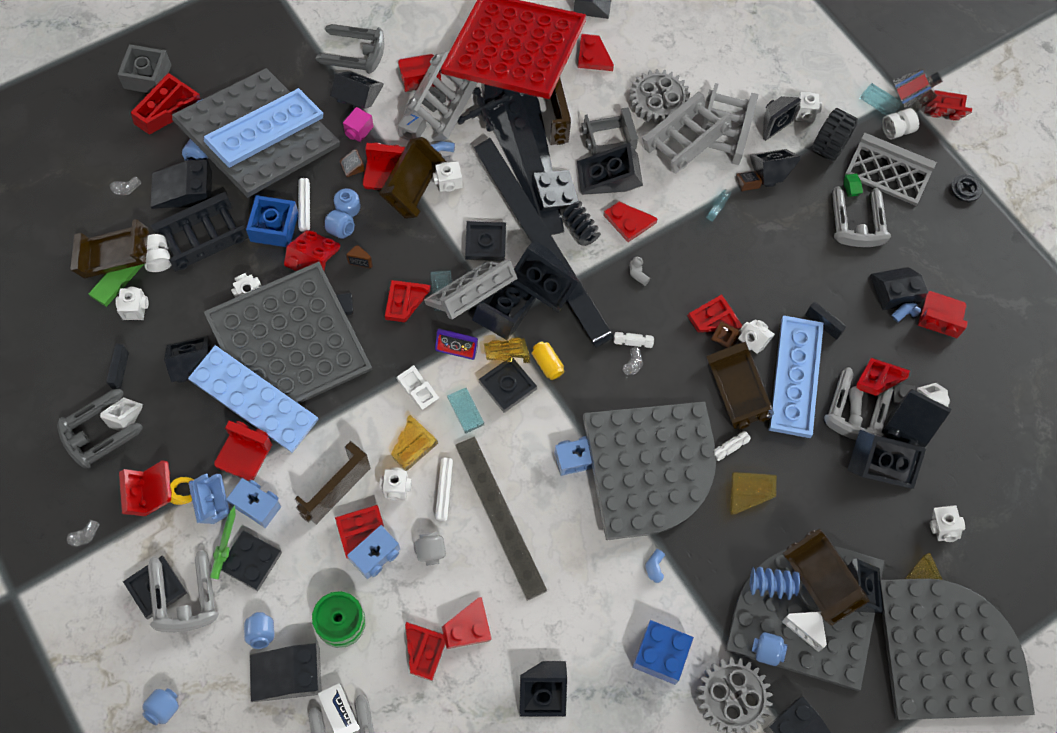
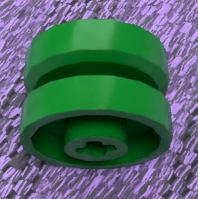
M338 591L323 596L315 604L312 612L313 627L320 639L329 646L335 648L348 647L356 643L363 635L366 626L365 614L359 601L349 593ZM338 617H342L340 622H338Z

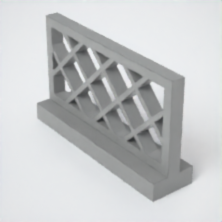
M864 133L845 175L854 174L851 172L852 168L860 165L863 174L858 176L862 184L872 188H879L880 191L917 206L937 162ZM860 150L868 151L871 157L862 160L859 154ZM884 158L889 165L880 167L877 159ZM873 161L876 169L868 172L864 163ZM895 166H904L906 173L898 175ZM891 168L894 177L885 179L882 171ZM878 172L882 181H872L869 175ZM918 172L925 175L923 181L916 183L913 176L914 173ZM909 176L912 184L904 187L900 178ZM896 180L899 189H890L888 182ZM914 187L917 193L916 198L909 197L905 190Z
M504 260L501 263L486 261L427 297L424 301L426 305L445 311L448 318L454 319L516 280L517 276L510 260Z

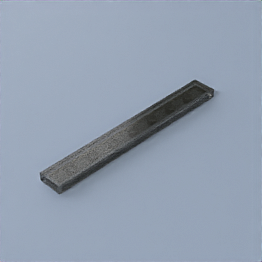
M475 436L455 444L456 450L526 601L546 593L547 588Z

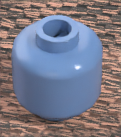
M191 139L182 150L185 161L208 160L209 158Z
M341 189L334 196L336 210L350 214L352 217L359 213L361 207L360 200L354 190Z
M333 210L324 220L326 231L335 237L343 239L354 231L353 217L345 212Z
M256 612L245 620L244 640L252 648H265L274 640V620L270 616L265 615L263 612Z
M763 632L759 639L754 638L752 652L756 653V660L758 662L777 666L780 662H784L787 644H784V639L781 636Z
M168 688L165 691L162 689L154 690L142 705L144 711L142 715L155 726L166 724L179 708L176 701L178 696Z

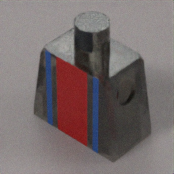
M920 69L893 80L905 109L911 108L918 112L937 97L934 86L942 83L943 79L939 72L928 77L925 71Z

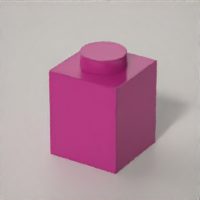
M356 107L343 122L346 136L361 143L374 127L372 115Z

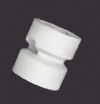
M908 108L885 116L882 120V128L886 137L892 140L903 136V134L907 135L916 132L919 128V119L916 112Z
M159 234L148 235L145 269L149 272H161L171 266L168 259L171 257L168 252L166 238Z

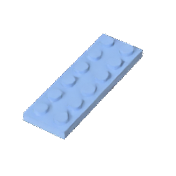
M298 88L205 135L204 142L230 168L323 118V112Z
M783 316L781 319L772 397L774 415H771L769 431L811 438L813 435L823 334L822 322Z
M216 345L188 378L189 381L251 425L266 432L268 437L291 453L295 451L319 420L317 416Z

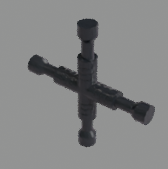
M476 87L473 92L477 96L476 101L479 107L470 111L465 116H460L458 123L461 125L470 118L473 119L482 115L483 121L486 122V130L491 132L494 130V126L490 122L491 118L488 111L498 107L503 102L510 101V97L508 94H505L496 101L494 99L485 103L484 98L481 96V89Z

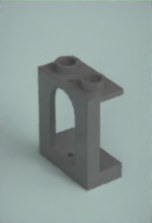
M629 107L621 108L620 116L589 121L588 114L584 116V123H581L582 133L586 134L587 150L591 151L592 156L629 142L634 149L637 148L638 136ZM622 127L626 139L625 142L596 145L593 133Z

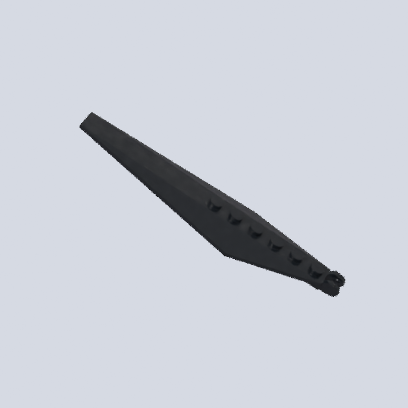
M484 84L485 103L494 99L496 101L505 94H508L510 97V101L503 102L488 112L491 118L490 122L494 126L493 132L518 183L551 235L564 233L560 209L541 211L532 181L533 173L553 171L537 96Z

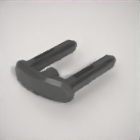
M330 24L325 27V31L330 35L374 41V44L364 43L363 55H369L368 59L322 53L316 56L317 62L324 65L366 70L368 74L376 70L384 52V34L380 27L376 30Z
M121 389L111 390L67 418L60 417L58 420L57 428L64 448L74 461L83 468L90 469L93 462L139 435L143 428L140 423L130 424L88 451L82 452L80 447L88 443L89 439L83 431L75 435L72 429L120 401L124 394Z

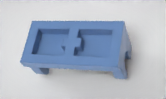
M204 474L188 482L197 523L215 524L228 516L230 511L221 474H215L208 478V474Z

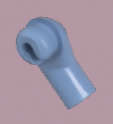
M439 141L431 145L438 152L455 151V143Z
M905 303L891 317L896 322H899L909 313L912 317L918 316L921 309L917 307L916 303Z
M659 549L654 551L645 566L649 579L655 583H660L664 578L659 563L665 554Z

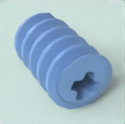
M754 567L752 568L750 575L751 595H754L756 590L759 589L760 596H763L767 590L770 598L773 597L774 592H777L779 599L782 598L783 593H786L788 600L791 599L793 594L797 597L800 587L798 572H793L791 575L788 570H785L782 574L779 569H776L773 573L770 568H767L765 572L762 567H758L756 571Z

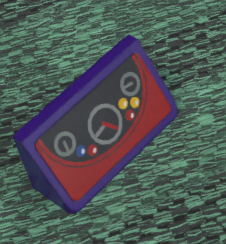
M438 329L435 350L474 360L478 350V338Z

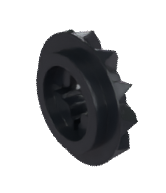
M959 175L951 183V191L954 192V197L960 198V201L966 200L968 203L973 200L976 201L983 191L980 181L971 175ZM971 186L969 191H962L963 187L969 188Z

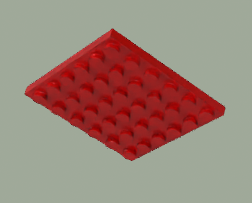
M477 0L441 67V74L550 99L586 22V14L522 0Z

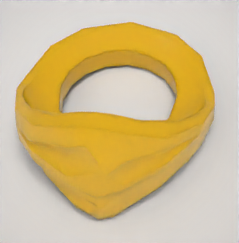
M179 477L170 483L172 491L170 502L172 504L184 505L192 501L191 494L188 496L176 495L174 488L180 483H188L194 479Z

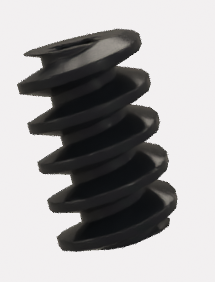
M577 201L565 209L562 218L566 221L567 226L570 227L571 232L574 233L575 238L578 239L579 244L587 246L596 241L601 233L597 232L599 227L593 225L595 221L589 219L591 215L585 213L587 209L581 207L582 202Z

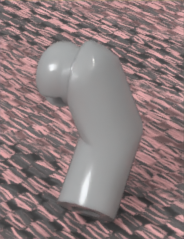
M634 257L629 264L630 275L646 286L650 281V277L642 272L643 260L640 257Z
M853 386L848 392L851 403L850 415L860 416L864 392L857 389V386Z

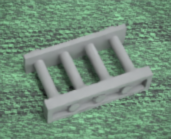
M446 51L439 55L435 54L432 57L428 71L414 96L407 102V109L404 112L406 117L416 112L432 125L436 131L432 139L436 142L449 138L478 83L448 76L458 85V90L454 93L436 76L449 54ZM432 84L450 98L451 103L448 108L428 91ZM424 98L442 113L443 118L441 122L420 106Z
M715 83L713 90L709 89L706 101H710L708 110L718 118H722L728 113L731 115V121L739 123L738 125L742 127L741 130L730 129L726 134H723L735 138L734 140L738 141L737 145L733 144L732 146L715 141L709 148L731 153L730 155L734 156L732 164L739 165L759 94L751 93L750 99H745L744 101L717 94L719 84ZM714 101L741 107L746 112L745 114L737 115L714 109L712 106ZM705 118L702 128L707 131L714 124L708 123V119Z
M698 91L642 137L644 148L649 153L658 148L672 159V170L676 174L719 137L730 130L732 127L731 115L727 113L719 119L705 108L704 95ZM697 114H701L714 125L706 131L691 119ZM686 125L697 133L699 137L691 142L677 130ZM669 137H673L686 148L677 154L663 142Z

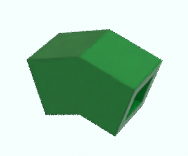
M858 174L845 175L843 185L846 188L847 197L862 194V183Z

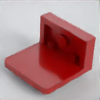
M433 54L405 58L398 61L405 92L418 89L431 65L430 60L434 56ZM439 70V72H438V74H437V76H436V77H437L438 79H440V80H441V70Z
M930 89L927 94L924 113L930 114V117L940 118L941 116H947L949 120L959 121L961 118L971 114L973 109L965 107L967 95Z
M367 143L365 149L367 164L363 187L365 189L381 190L405 147Z
M307 230L287 245L284 266L298 271L320 262L323 270H325L326 261L340 250L341 245L332 239L318 235L314 231Z
M929 291L925 297L918 326L958 338L966 329L968 321L963 320L966 303Z
M228 421L225 429L229 437L214 465L216 468L247 481H250V479L254 480L272 447V443L266 432L256 429V431L251 430L240 421L236 423Z
M160 461L144 472L127 469L119 472L122 514L147 516L170 503L172 491L167 461Z

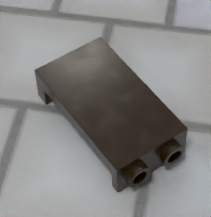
M559 78L550 97L555 120L551 121L550 145L569 143L571 117L561 78Z
M423 137L410 139L379 195L405 219L416 218L421 212L416 206L430 183L433 173L436 172L435 165L447 161L440 152L430 145L427 139Z
M135 219L132 220V227L91 238L82 233L74 234L71 271L85 279L146 264L148 227Z
M746 341L706 356L734 429H745L752 422L758 420L763 422L770 419L771 415H774Z
M352 441L345 446L349 461L308 503L299 496L295 498L297 503L296 509L300 512L299 515L308 523L312 521L317 525L371 469L367 454Z
M821 529L810 531L803 540L792 543L783 552L784 557L790 562L795 572L799 573L802 583L822 612L820 614L829 625L833 626L870 602L829 538Z

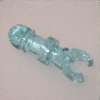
M724 189L719 198L713 202V207L706 217L712 222L719 211L723 210L725 202L731 195V192L728 195L725 194L727 189Z

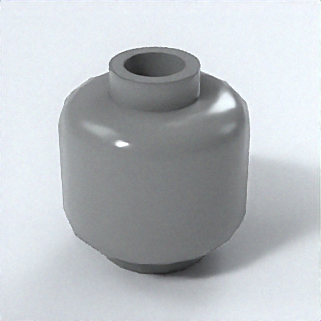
M437 532L419 535L420 539L415 541L417 559L420 562H426V566L440 564L439 559L446 556L443 537L437 535Z

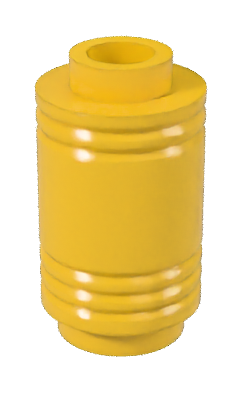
M542 341L533 347L534 350L531 354L547 378L554 380L565 372L563 369L564 365L548 342L544 343Z

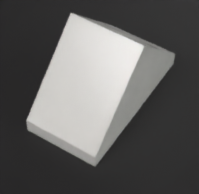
M122 398L104 410L100 417L109 428L120 431L135 423L143 404Z
M821 612L792 613L782 620V623L818 652L827 645Z

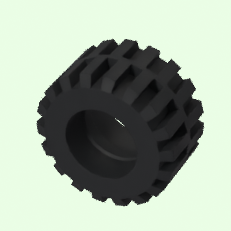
M835 108L821 127L813 143L812 151L831 161L837 159L850 139L857 125L858 118L839 108Z

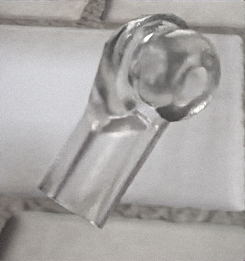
M135 176L128 182L114 181L110 184V189L115 194L129 195L141 184V181Z
M639 347L630 349L632 360L623 366V372L626 375L636 374L643 366Z
M89 520L84 530L69 533L66 538L67 542L72 546H80L91 542L100 524Z

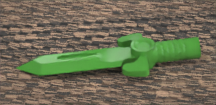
M235 505L228 514L220 546H216L213 553L215 561L210 574L212 579L219 580L223 562L229 556L227 544L236 517Z

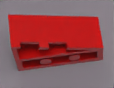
M168 73L131 111L133 123L150 135L172 123V114L195 104L200 100V94Z

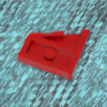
M378 505L335 517L346 559H349L347 555L380 525L384 527Z
M406 622L410 673L433 682L446 645L444 635Z

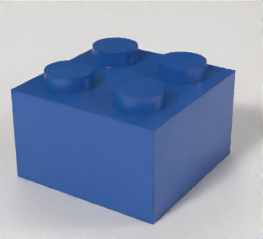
M256 195L246 228L250 242L287 247L291 243L298 218V209L295 201Z
M650 620L632 668L676 685L680 680L694 637Z

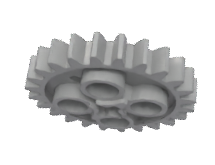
M656 69V72L653 74L649 70L648 75L642 73L641 78L636 77V82L632 83L629 94V101L632 102L631 108H635V113L641 112L640 118L646 116L647 122L650 119H653L654 124L657 123V120L662 122L690 99L689 86H684L685 80L679 81V75L673 77V72H670L668 75L666 70L659 73V70Z
M733 658L728 660V664L721 659L719 661L720 667L713 663L711 665L713 672L709 669L704 671L708 678L701 677L699 679L704 686H698L696 689L702 692V695L696 697V700L703 701V704L698 707L699 710H706L703 719L710 717V726L717 723L718 732L726 728V733H731L732 730L735 733H741V729L744 733H750L749 726L754 731L757 730L758 725L756 722L760 724L765 723L762 715H770V712L765 707L773 705V703L767 701V698L773 696V694L765 690L771 685L768 683L763 684L762 682L766 675L758 676V667L751 670V662L743 666L741 658L736 664ZM732 675H738L741 678V686H737L732 682ZM722 679L726 680L727 686L722 682ZM714 687H718L723 691L722 699L714 696ZM737 693L739 697L732 701L730 696ZM746 695H751L755 698V706L747 704ZM728 707L736 710V719H731L727 715ZM742 708L747 711V715H744Z

